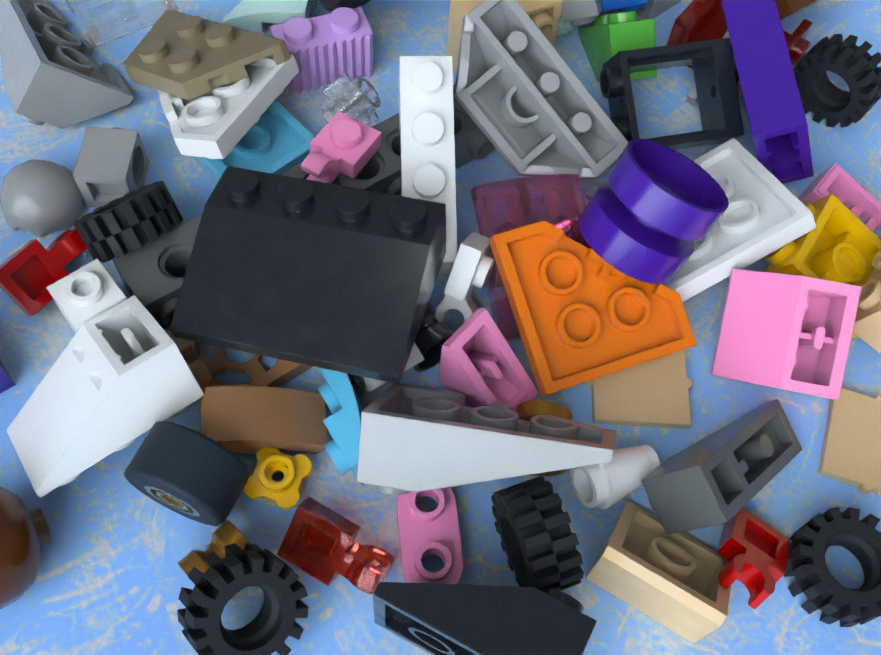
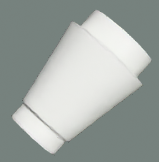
M647 444L613 449L612 461L610 463L571 468V485L578 500L585 507L593 508L597 506L601 509H607L643 485L641 480L660 465V460L655 450Z

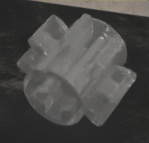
M344 73L322 89V93L327 100L321 104V112L327 123L338 111L370 127L379 120V117L374 112L381 105L379 95L372 84L364 77L357 76L351 80L349 75Z

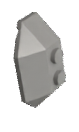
M483 0L465 15L462 24L454 98L518 176L592 180L619 158L629 142L517 0Z

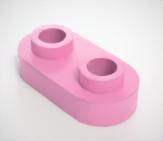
M446 487L420 492L410 491L407 494L398 495L397 523L404 582L459 584L464 563L457 504L452 489ZM422 497H431L438 506L431 512H423L417 508L415 503ZM428 555H437L443 560L444 568L439 572L431 573L423 568L421 561Z

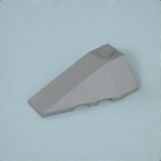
M0 0V55L4 89L18 116L35 125L47 123L65 129L125 107L131 103L133 95L121 75L111 64L103 63L100 66L91 57L95 48L87 40L80 39L66 30L69 22L47 0Z

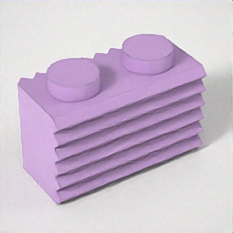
M340 7L329 14L311 18L293 17L285 23L269 26L271 37L285 40L289 54H294L299 68L297 75L285 87V94L291 96L294 92L299 94L303 90L309 92L311 88L318 90L320 86L327 88L329 84L336 86L338 82L345 84L347 80L353 82L355 78L362 80L364 76L371 78L374 74L373 32L362 7L353 9Z

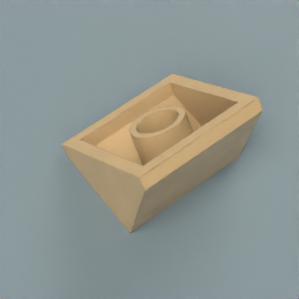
M627 500L586 579L693 644L721 627L728 615L731 585L725 589L719 584L718 580L719 572L729 563L727 559L718 554L716 550L685 532L667 535L659 517Z

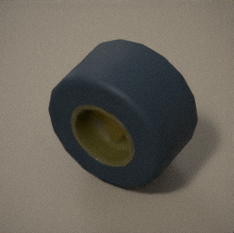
M158 421L153 425L126 468L124 476L136 489L166 508L206 525L219 526L226 521L250 477V472L247 465L236 454L204 434L173 422Z

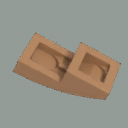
M268 386L205 387L202 390L204 396L200 398V433L220 443L230 451L254 455L267 446L317 454L325 449L324 444L328 443L327 427L322 421L326 419L325 401L320 393Z

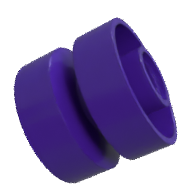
M633 139L629 141L609 171V184L602 185L597 189L580 215L578 226L588 245L603 260L617 270L646 283L667 284L673 280L693 254L695 249L694 241L702 240L707 236L727 210L729 202L724 190L717 181L688 157L652 140Z

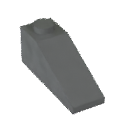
M776 399L765 403L671 456L644 477L641 482L648 495L650 505L657 513L667 535L727 523L803 449L779 400Z

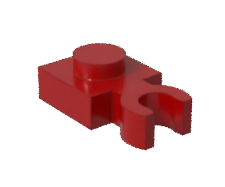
M743 507L723 526L717 553L727 559L729 563L719 572V584L727 589L735 580L743 583L750 594L748 605L756 609L774 592L775 583L785 574L790 539Z

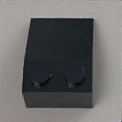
M379 582L373 592L374 623L431 655H582L597 622L582 613L584 607L578 600L556 589H547L546 593L535 587Z

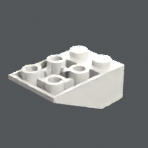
M133 295L80 327L6 431L36 494L41 498L55 488L72 482L81 472L111 453L128 447L137 437L150 430L156 422L179 415L188 405L203 397L204 393L175 342L137 297Z

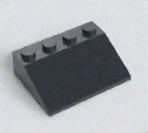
M227 166L204 206L170 326L172 337L400 384L446 254V204Z

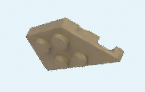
M169 9L162 14L124 61L123 65L132 81L190 101L210 93L222 85L232 84L249 77L245 65L263 58L274 60L276 65H279L291 57L285 40Z

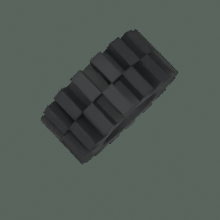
M834 34L830 39L826 36L796 63L797 65L793 70L801 101L804 102L805 115L811 110L815 113L812 120L818 124L826 118L827 127L834 128L838 123H840L841 128L848 127L852 122L856 123L861 120L881 98V67H877L881 62V54L877 52L871 56L867 51L873 45L867 41L859 47L856 45L857 36L849 35L844 41L842 34ZM826 71L834 72L842 77L847 83L850 92L837 88L829 80Z
M157 181L96 208L93 212L76 220L73 225L94 260L98 258L100 263H104L114 257L124 256L131 250L135 251L148 242L159 239L160 235L169 233L174 227L179 226L184 219L165 183Z
M539 476L493 492L494 495H492L491 501L493 503L492 513L497 522H494L496 531L501 536V547L503 552L506 551L508 565L511 571L515 572V579L519 587H535L546 593L547 589L562 591L580 584L584 571L580 566L583 564L582 554L575 546L579 542L576 533L571 532L569 523L572 521L568 512H563L561 508L562 500L558 493H553V485L548 480L545 481L543 476Z
M839 507L830 508L823 514L819 513L795 531L789 538L792 542L789 544L787 558L791 559V561L786 564L784 577L795 576L796 582L789 586L788 589L793 597L802 592L808 600L801 607L808 614L820 609L822 613L819 621L830 625L840 620V627H852L859 623L862 625L881 616V532L875 529L880 519L870 513L862 520H859L860 509L852 507L847 508L842 513ZM829 546L844 547L858 559L864 572V582L860 588H846L831 575L825 562V553Z
M235 543L224 546L226 557L223 559L212 551L204 557L210 566L204 574L195 566L187 577L195 586L193 590L181 587L178 599L186 608L177 610L179 623L184 628L182 633L198 655H271L275 651L279 655H288L291 652V649L284 641L288 636L300 639L304 629L295 621V618H307L308 606L300 600L308 596L306 588L297 580L299 575L268 549L262 550L256 544L251 543L245 544L244 551ZM246 587H260L264 593V602L257 616L242 628L236 630L224 628L221 615L227 602L237 592Z

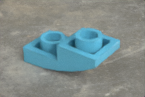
M319 368L326 383L317 389L332 412L331 416L322 420L333 440L324 444V447L341 475L352 469L357 477L363 405L347 373Z

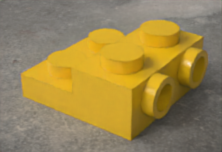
M831 193L812 204L809 201L802 202L813 213L816 224L815 229L764 257L770 263L766 272L807 276L862 287L868 282L874 270L871 263L874 256L881 249V239ZM852 332L851 339L858 337L856 334Z

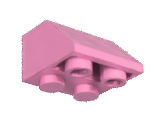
M732 269L710 374L839 400L862 287L800 275Z

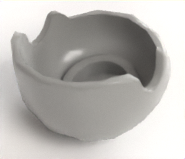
M31 159L14 166L3 177L0 190V206L8 226L14 231L18 227L25 229L37 237L66 229L80 216L84 201L72 176L73 172L62 165L46 160Z

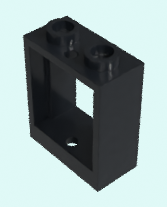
M730 38L620 51L602 64L603 69L600 74L601 92L604 98H608L611 121L628 142L633 139H640L630 73L693 65L702 131L648 138V140L661 143L674 150L720 144L727 142L733 137L737 138L744 135Z

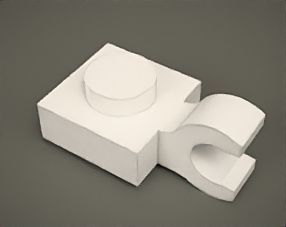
M472 232L461 243L444 290L445 297L436 308L435 317L438 323L444 321L449 309L459 310L464 316V322L478 309L471 294L475 287L480 289L485 287L494 266L495 259L487 256L490 249V238Z

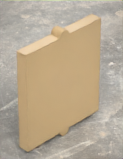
M685 349L586 382V385L591 387L593 424L689 429L692 425L689 391L693 386V382L687 378Z
M841 387L839 400H830L818 474L858 487V491L863 495L869 492L881 495V396L872 398Z

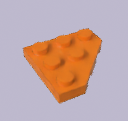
M543 220L493 235L489 239L540 396L549 395L697 345L678 292L663 284L646 283L622 273L603 260L592 248L589 249L563 235L564 231L549 222Z

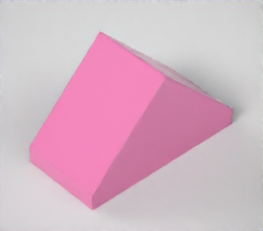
M478 308L442 345L438 381L451 391L466 394L465 402L471 407L490 406L493 402L512 405V411L516 412L519 404L531 401L539 393L486 308Z

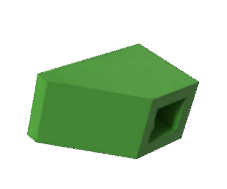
M637 11L597 15L593 25L578 27L579 38L597 82H600V74L603 69L602 64L618 52L656 47L654 19L637 20ZM657 69L630 73V80L657 77Z

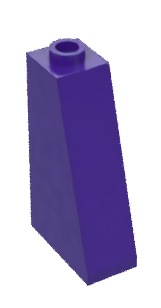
M721 0L757 160L782 184L813 177L807 120L776 1Z

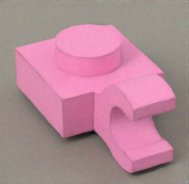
M338 111L309 143L310 154L302 162L301 170L310 174L306 178L307 180L332 184L340 172L354 179L381 147L382 132Z

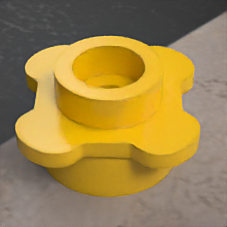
M266 446L256 453L258 463L253 475L249 477L244 486L245 494L252 500L262 498L266 503L278 506L282 510L292 509L300 501L303 478L309 476L312 472L311 461L304 454L291 456L280 452L278 448ZM276 472H281L284 475L280 481H274L272 477Z

